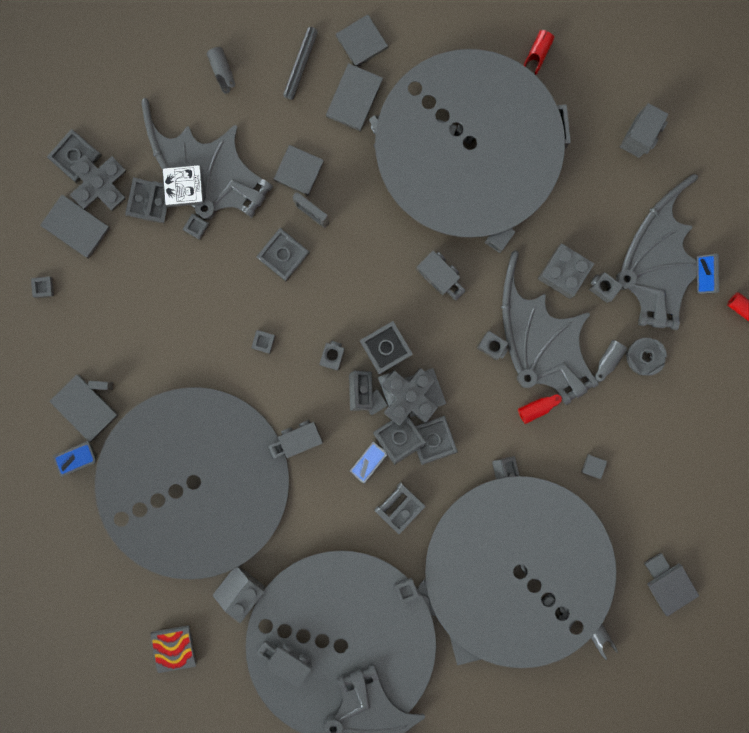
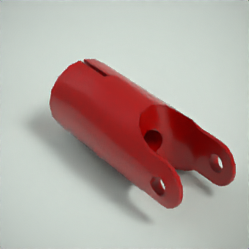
M540 30L523 65L525 67L531 60L539 62L535 75L539 72L555 39L552 33Z
M737 292L730 298L727 306L749 321V299Z
M558 394L539 398L518 408V413L524 424H527L548 414L553 407L562 401V398Z

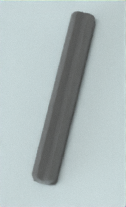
M308 27L283 93L284 97L289 100H293L318 34L315 28Z

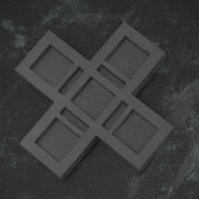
M83 155L70 167L83 181L70 196L84 210L98 197L111 211L126 199L113 185L126 172L113 156L97 168Z
M421 368L415 372L408 382L395 370L392 371L381 385L395 397L384 414L397 425H401L410 412L426 423L438 408L424 396L435 380Z

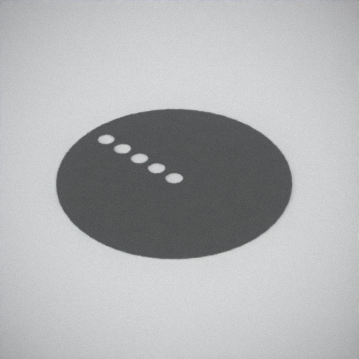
M461 49L444 52L422 61L397 82L387 96L378 118L375 149L381 177L393 199L408 215L434 231L457 237L471 238L484 237L506 231L520 224L539 209L552 192L558 180L564 159L565 136L562 118L552 95L540 79L528 68L507 56L495 52ZM412 82H418L422 86V92L417 96L411 95L408 91V86ZM427 95L433 96L436 100V105L432 109H426L422 105V99ZM440 109H445L450 114L449 120L445 123L438 122L435 117L436 112ZM457 122L463 126V133L460 136H453L449 132V127L452 123ZM473 136L477 140L475 149L467 150L463 146L465 137Z
M181 388L160 393L143 401L129 411L114 427L102 448L96 468V504L100 518L110 538L132 561L151 572L166 577L203 579L226 573L242 565L257 554L268 542L279 525L285 510L289 489L287 460L285 454L273 459L268 447L279 442L278 436L257 410L241 399L222 391L208 388ZM281 444L277 445L279 453L283 452ZM196 475L201 479V485L198 489L192 490L187 487L186 481L189 476ZM173 484H178L183 488V495L178 499L171 498L168 493L170 486ZM156 493H160L165 497V504L160 508L153 507L150 502L151 497ZM141 502L147 506L145 516L136 517L133 514L132 508L136 503ZM118 512H125L129 516V522L127 525L119 527L114 523V516Z
M522 476L505 477L483 483L471 489L454 502L437 524L428 546L425 567L426 586L432 608L446 632L462 648L474 656L496 665L511 668H534L557 662L571 655L587 643L597 632L613 600L616 586V562L613 547L604 525L596 513L581 498L568 489L544 479ZM517 565H524L527 568L528 573L525 578L518 579L514 576L513 570ZM534 578L538 579L542 585L537 593H532L527 588L528 581ZM547 592L554 594L556 599L554 605L550 607L544 606L541 602L542 595ZM561 606L568 608L570 613L569 617L564 621L558 620L555 616L556 609ZM574 620L582 622L584 627L583 631L578 635L572 634L569 630V625Z
M328 551L293 563L278 574L265 588L249 620L246 634V660L258 695L270 711L283 723L300 733H325L323 729L324 720L328 716L336 715L343 701V695L337 678L342 676L343 678L348 677L350 673L358 670H367L372 665L375 666L384 693L395 707L409 713L417 704L429 683L433 671L436 637L429 608L417 588L419 598L400 604L394 584L408 579L401 571L391 564L368 554L354 551ZM268 619L273 623L271 632L263 633L260 631L259 623L261 620ZM287 624L291 627L292 633L288 638H282L278 635L277 630L280 625ZM301 629H306L310 632L311 638L306 643H301L296 638L297 632ZM319 634H325L329 637L327 647L319 648L315 644V638ZM344 639L347 641L348 649L346 652L338 653L334 649L336 640ZM264 641H268L276 647L279 642L287 643L294 648L296 653L299 655L304 654L311 660V670L298 689L265 668L267 661L257 654ZM268 650L267 654L271 656L273 652L271 650ZM372 677L365 679L366 683L373 681ZM353 683L346 686L347 691L354 688Z

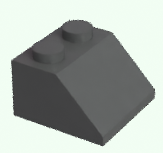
M238 566L231 570L215 591L213 597L227 614L241 623L264 593L266 586Z

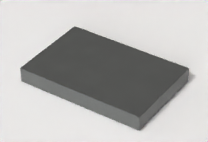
M348 63L326 113V117L361 131L383 78Z
M64 195L60 196L40 225L88 259L110 229L109 226Z
M78 374L49 401L89 442H92L118 416L94 389L88 388V383Z

